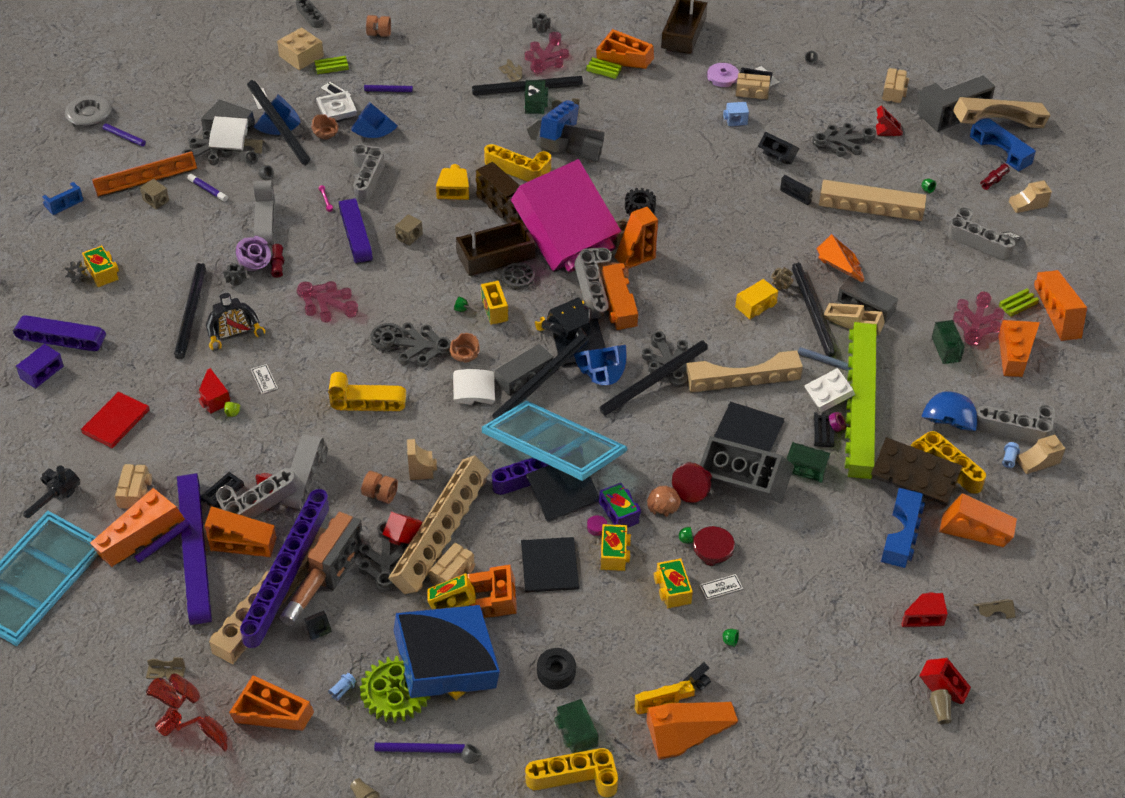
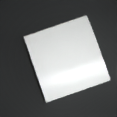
M215 116L210 133L209 147L243 151L244 139L247 136L248 119Z
M479 369L454 371V402L472 406L474 401L493 405L495 401L494 372Z

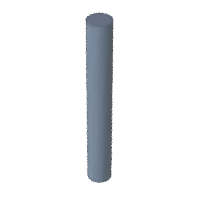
M801 347L798 350L799 355L847 371L851 370L847 362Z

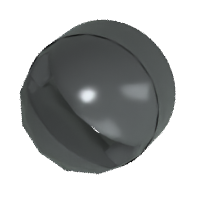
M813 50L805 54V60L809 64L815 63L818 59L817 52Z
M247 151L244 154L243 158L247 164L253 165L257 163L258 155L256 152Z
M270 165L262 166L258 172L259 176L263 179H270L274 175L273 168Z
M467 744L462 751V759L468 764L475 763L482 755L480 750L471 744Z

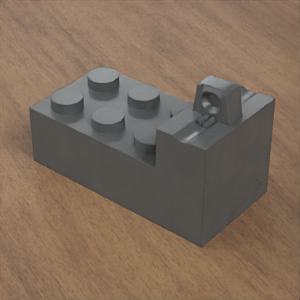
M985 76L974 78L945 90L937 83L931 84L930 86L923 87L922 91L917 94V98L920 100L917 114L935 131L944 130L961 123L953 112L960 97L992 99L995 85Z
M712 436L709 437L700 466L711 473V481L759 494L764 499L778 503L783 501L794 469V465L783 455Z

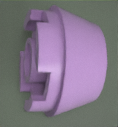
M258 236L242 239L236 246V257L239 265L244 266V270L257 271L265 267L271 259V252L267 246L268 243Z

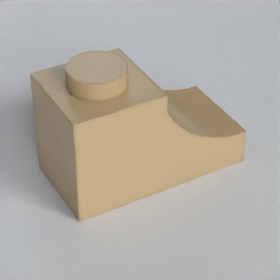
M1045 181L1029 183L1028 187L1021 193L1011 196L1009 203L1016 213L1048 207L1052 191Z
M1056 435L1039 439L1028 451L1017 455L1016 461L1023 471L1029 474L1060 464L1065 447Z
M408 439L407 454L410 480L434 479L433 471H437V459H433L432 451L423 450L417 445L415 439Z

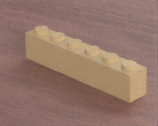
M823 180L819 206L922 221L926 195Z

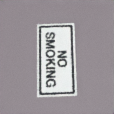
M267 364L251 369L262 394L278 389Z
M736 574L700 584L706 599L743 589Z

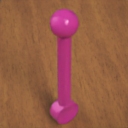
M320 185L318 189L322 192L326 202V210L331 212L333 211V206L328 201L325 186Z

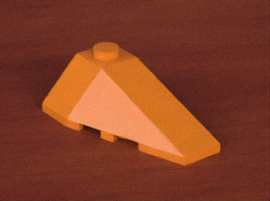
M831 234L816 248L820 254L818 258L824 264L828 263L860 282L865 280L859 266L860 262L855 253L834 235Z
M732 702L668 703L649 707L646 722L658 760L682 755L690 747L696 744L698 746L713 734L717 735L738 723V719Z

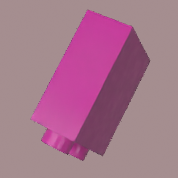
M579 159L520 185L511 199L553 272L564 266L568 273L575 271L574 262L583 249L606 248L612 252L616 248L613 241L620 234L621 229Z

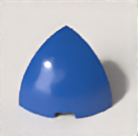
M277 94L271 104L290 131H292L301 123L300 118L292 106ZM266 112L262 114L254 125V128L261 132L273 135L280 134Z
M369 102L359 115L358 120L353 124L351 131L363 137L378 138L391 133L398 125Z
M626 345L578 352L574 357L580 371L583 374H587L592 379V382L599 385H611L616 383L624 372L627 358Z
M952 391L938 393L927 403L922 413V418L933 423L949 424L960 430L976 431V408L973 402L961 393Z

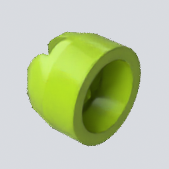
M226 402L224 412L228 417H235L238 415L241 405L234 402Z

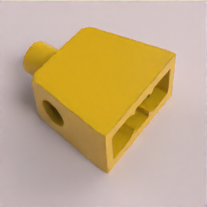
M453 164L450 168H443L436 183L437 199L469 200V184L466 169Z

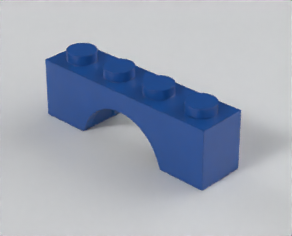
M567 100L543 116L540 137L557 140L561 137L565 124L575 126L577 124L579 105Z
M990 118L981 119L972 125L970 137L980 145H996L1004 149L1008 154L1006 163L1018 172L1033 163L1036 151Z
M899 488L892 515L901 521L904 529L887 535L881 562L905 568L907 560L912 561L914 549L911 548V544H916L918 533H914V530H919L921 518L918 517V513H923L925 502H921L922 493Z

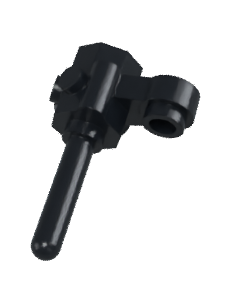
M62 465L57 466L56 472L50 468L43 472L40 480L49 488L48 492L24 511L23 516L30 518L53 498L59 500L73 495L75 488L81 484L76 473L70 468H64Z

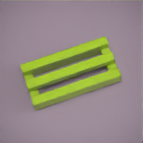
M346 56L314 60L317 74L349 70Z
M593 57L589 65L586 66V71L614 79L617 78L622 70V65Z
M1026 288L1000 301L999 307L1012 317L1038 304L1039 298H1034V294H1029L1030 290Z

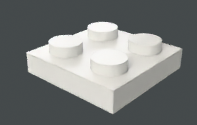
M348 91L316 98L321 114H326L328 118L340 120L357 116V110Z
M838 368L804 385L807 393L821 413L855 395L854 390Z

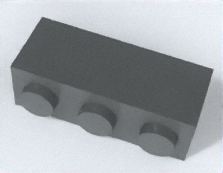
M850 276L839 288L837 301L842 304L864 305L865 311L883 312L886 323L896 311L898 298Z
M538 344L496 369L495 383L510 396L519 391L553 359V356Z

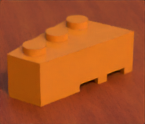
M612 29L597 47L596 55L597 59L627 67L646 69L654 59V47L650 43Z
M624 263L603 266L602 283L608 301L607 311L609 310L611 324L614 323L616 330L638 326V311L633 293L630 294L627 288L629 279L624 278Z
M1002 320L998 338L1004 376L1023 377L1040 322Z
M252 675L229 714L234 722L239 724L303 731L314 710L310 701Z

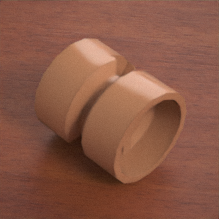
M368 15L366 21L367 36H377L379 34L381 37H390L391 17L381 16L378 18L375 15Z
M369 471L363 480L361 493L373 499L377 497V500L389 504L396 495L398 480L389 476L383 477L380 473Z

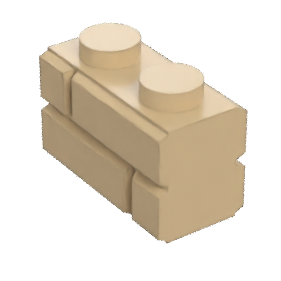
M888 69L882 97L883 101L901 103L902 97H906L909 78L906 77L907 72L905 70Z
M738 73L736 97L768 99L770 76Z
M125 464L123 466L115 494V500L119 508L129 509V507H132L148 493L147 486L152 484V474L149 473L146 465L134 466Z
M454 543L429 570L431 583L438 585L463 574H470L475 568L474 554Z

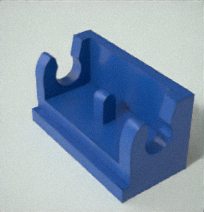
M74 182L70 183L73 188L50 199L46 195L42 196L45 200L43 205L52 215L84 201L81 188Z

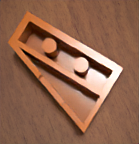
M648 207L631 213L616 251L615 259L619 263H624L627 269L656 258L658 219Z
M962 493L943 513L939 532L1004 547L1014 538L1017 518Z
M212 506L205 523L210 551L271 557L277 538L274 525Z

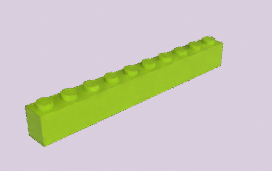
M854 322L853 329H849L848 340L852 341L848 346V354H851L848 357V367L851 370H848L847 381H850V386L854 390L855 395L848 398L846 409L850 410V412H847L846 424H849V427H846L845 439H849V442H846L845 454H848V457L845 458L844 468L848 469V477L872 479L871 473L874 468L877 324Z

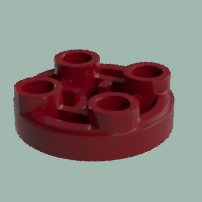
M687 462L674 471L672 487L677 491L681 500L688 503H697L709 494L712 475L702 466Z
M705 527L699 530L694 537V552L709 566H714L716 563L728 560L734 553V538L727 530L721 527Z

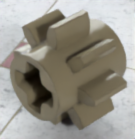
M785 267L783 269L777 268L771 275L773 279L771 284L779 290L781 288L787 289L793 283V278H791L793 273Z

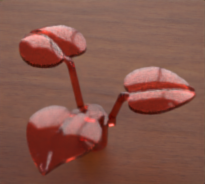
M173 673L169 677V682L163 678H156L149 684L146 695L152 696L169 706L166 713L155 723V727L160 734L169 736L175 729L180 731L183 727L197 722L199 728L209 738L218 744L224 752L227 750V734L225 729L212 717L205 716L202 718L198 716L181 724L182 716L177 710L186 698L192 703H196L200 698L197 688L190 681ZM176 692H177L178 694L182 695V698H181V699H180L179 696L176 694Z

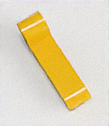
M489 144L484 148V161L486 165L494 162L505 173L529 182L551 171V154L548 152H539L531 159L494 144Z
M342 372L331 374L328 391L331 407L335 410L401 411L405 408L407 392L404 387L394 385H349L347 375Z
M930 431L911 444V447L962 465L963 470L958 484L973 494L982 491L986 472L941 434Z
M605 748L536 760L528 763L525 768L526 785L532 790L547 789L594 779L597 791L601 796L609 798L617 792L618 774L613 755ZM603 761L606 764H599L598 762ZM576 766H583L584 768L579 769ZM555 770H561L562 772L556 773V772H554V771H555ZM609 781L612 784H604L603 782Z

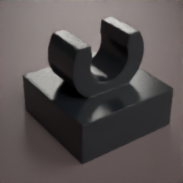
M324 610L304 618L312 640L332 632Z
M703 662L683 681H691L692 684L695 682L697 688L702 691L711 683L710 678L704 674L710 669L709 666Z

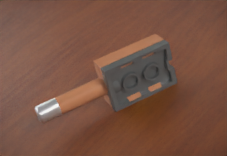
M340 511L335 518L331 519L325 533L320 535L318 543L308 553L309 574L280 615V619L284 624L293 626L320 586L331 590L336 588L358 555L360 545L364 544L363 535L360 534L362 531L360 519Z

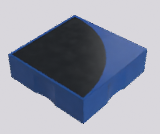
M480 605L396 613L393 631L399 654L404 662V674L410 698L442 695L453 691L469 692L497 688L500 670Z

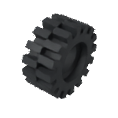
M635 188V191L631 189L630 193L627 192L625 196L626 213H629L630 216L632 212L644 207H648L654 213L656 196L653 195L652 191L649 192V189L645 191L644 188H641V190Z

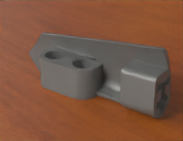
M538 120L526 129L530 138L535 140L536 145L557 153L568 152L594 162H598L601 156L605 136L603 131L565 124L561 137L557 140L540 137L542 120Z

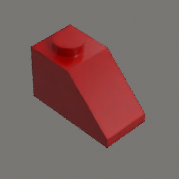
M211 368L207 369L199 388L200 398L198 399L202 408H206L212 414L224 408L226 402L231 401L229 391Z
M391 511L382 535L389 537V542L399 546L401 542L410 544L423 522Z
M922 593L904 612L901 623L902 627L944 626L948 613L943 593Z
M948 658L927 660L919 675L932 692L940 689L948 690L951 700L959 704H964L971 689V686Z

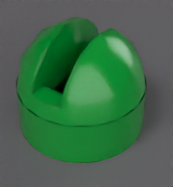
M930 178L924 179L921 187L925 192L932 193L937 183Z
M458 296L454 310L458 312L466 311L467 309L464 305L469 306L468 301Z
M691 527L682 528L679 531V540L685 544L693 543Z
M725 630L722 634L724 643L735 647L739 639V630Z

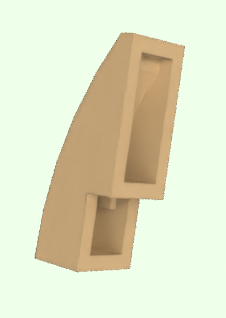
M829 303L823 315L825 319L848 329H853L854 322L877 324L876 335H880L885 324L883 312L865 311L864 305Z

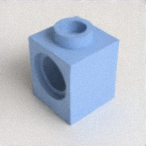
M727 103L726 110L723 111L724 120H727L728 126L748 125L749 111L747 103Z

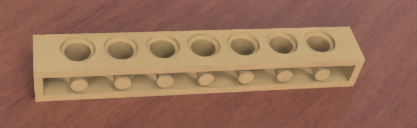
M475 455L461 461L388 577L404 594L416 593L422 588L424 579L429 575V570L435 561L441 557V551L451 541V535L460 526V520L469 511L471 502L477 498L479 489L487 482L486 478L490 470Z
M320 527L309 551L312 548L314 549L320 535L325 533L326 529ZM308 553L280 607L308 575L310 569L307 560ZM269 571L265 572L258 585L250 590L246 599L238 604L235 612L226 618L218 632L211 636L209 643L212 654L234 664L247 647L243 644L240 626Z

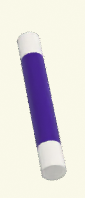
M193 174L188 175L187 179L223 202L227 201V195Z

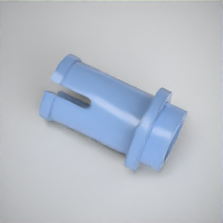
M1009 442L1004 447L1005 455L1002 465L1007 468H1013L1016 457L1020 453V448L1017 443Z
M350 673L343 674L341 679L328 692L330 695L333 693L331 697L339 701L350 688L353 689L357 681Z

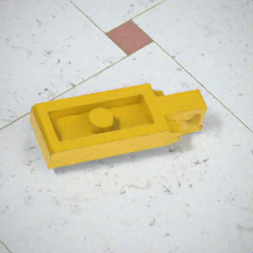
M682 681L655 690L643 691L635 695V711L640 715L647 713L649 707L679 703L681 699L694 696L695 689L691 681Z

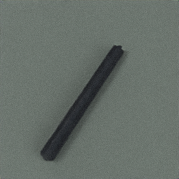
M582 76L474 85L472 86V94L483 95L528 90L529 85L537 89L583 85Z
M250 80L247 83V87L301 164L307 165L310 162L307 153L257 82Z
M799 262L792 265L793 274L826 356L834 357L836 355L835 346L803 267Z
M197 263L174 351L176 359H183L186 354L206 271L204 263Z
M581 333L494 412L492 415L493 419L498 418L526 400L589 342L587 335Z
M704 340L699 341L599 407L600 412L604 416L608 415L708 349L707 343Z

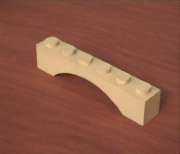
M960 97L953 109L961 123L975 124L984 118L998 117L1013 120L1031 128H1044L1051 116L1042 103Z
M795 350L779 352L765 363L747 368L722 367L707 361L687 363L686 374L691 393L800 380L803 366L798 351Z

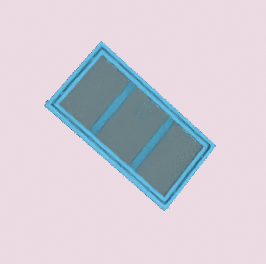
M529 401L521 403L482 426V433L581 481L627 451V446Z
M47 511L0 560L1 638L15 646L21 643L99 556L90 544L96 538L95 536Z

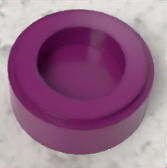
M834 412L829 415V422L836 432L846 428V422L841 413Z
M599 515L590 517L587 521L588 532L594 536L602 535V524H607V520Z

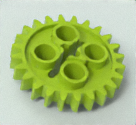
M395 656L394 661L387 657L386 663L378 660V667L371 665L372 672L365 671L366 678L361 679L362 685L360 686L361 701L364 703V708H369L370 715L376 712V719L383 715L385 722L390 717H393L394 723H396L398 717H401L404 722L406 715L414 718V711L421 713V706L427 707V700H430L431 696L410 698L404 674L403 660L399 661L398 656Z

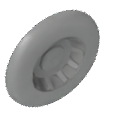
M81 96L67 105L65 117L69 122L76 125H94L109 116L111 104L100 96Z

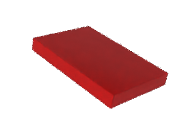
M118 391L81 428L82 434L113 449L150 411L149 406Z

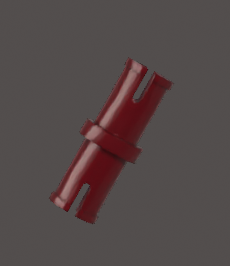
M1003 163L996 170H992L989 176L980 182L982 184L981 187L984 190H988L995 183H999L1002 177L1010 172L1009 166Z
M274 244L272 246V257L270 259L272 265L271 275L275 278L283 276L285 259L281 244Z

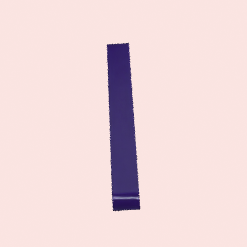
M198 473L177 476L179 511L190 524V527L181 532L187 611L190 626L212 622Z
M315 489L309 494L240 626L243 644L248 648H255L262 643L329 512L328 495L323 489Z

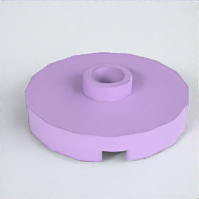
M717 63L709 67L707 78L715 86L729 87L733 83H737L739 70L728 63Z

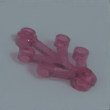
M559 32L549 34L550 43L544 52L539 42L534 41L530 43V50L525 51L524 58L532 63L530 65L532 72L539 74L548 67H563V59L569 57V50L561 49L560 51L552 52L554 47L561 43V34ZM534 52L537 53L539 59H536L534 57Z
M305 281L301 282L297 287V295L304 298L306 315L313 316L316 314V306L312 304L311 297L318 300L322 322H329L331 320V312L328 311L327 304L343 310L347 317H355L358 313V304L355 301L343 303L333 299L338 297L344 300L350 299L352 297L350 288L337 290L336 283L333 281L315 286Z
M983 291L977 295L975 303L978 307L975 315L968 308L969 303L967 300L959 299L956 307L960 311L954 313L953 321L958 323L963 329L964 340L969 345H976L982 340V336L1000 331L1001 323L996 320L1004 318L1005 311L1003 309L996 308L993 314L982 317L984 309L989 307L991 302V296L988 292ZM965 316L972 323V327L965 322ZM990 323L989 327L979 329V326Z

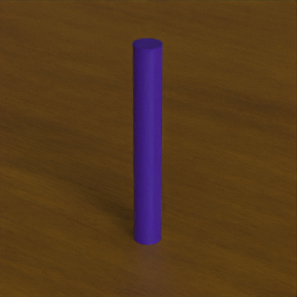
M364 85V91L413 92V86Z
M107 123L103 125L104 130L142 147L146 144L145 140Z
M185 519L138 553L135 559L139 563L190 527L188 521Z

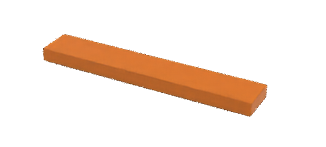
M191 151L92 179L98 197L141 185L152 179L158 180L197 169Z

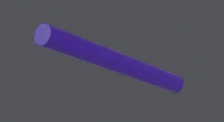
M375 742L374 751L462 753L465 748V744Z

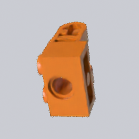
M511 565L491 567L490 571L467 574L475 593L493 591L491 592V597L475 599L476 603L469 606L480 605L484 618L517 614L515 577Z

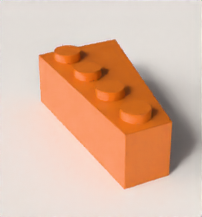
M1059 270L1038 272L1034 286L1060 340L1082 339L1087 306Z
M152 488L91 541L90 544L98 555L113 567L134 554L136 548L143 545L147 546L152 542V538L160 533L166 534L170 531V527L177 523L180 524L185 518L177 506Z

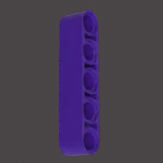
M356 198L338 201L354 262L360 263L373 260L371 246Z
M27 315L21 316L13 330V334L21 340L88 351H98L106 337V332L100 327Z
M565 447L560 448V449H557V450H554V451H551V452H548V453L554 455V454H556L557 452H559L560 450L564 449ZM581 447L562 458V460L579 453L583 459V449ZM532 457L496 469L492 473V490L498 495H503L531 486L526 478V474L548 466V464Z

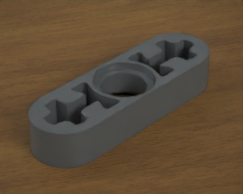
M296 0L297 10L312 27L320 28L324 25L323 15L310 0Z

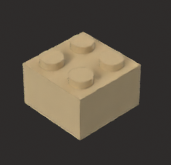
M302 27L277 41L279 56L298 70L312 64L314 60L324 57L322 41Z

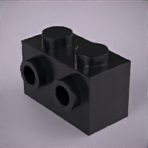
M764 132L758 145L759 148L763 149V154L769 157L775 155L777 156L776 160L784 164L787 161L793 163L800 149L767 132Z

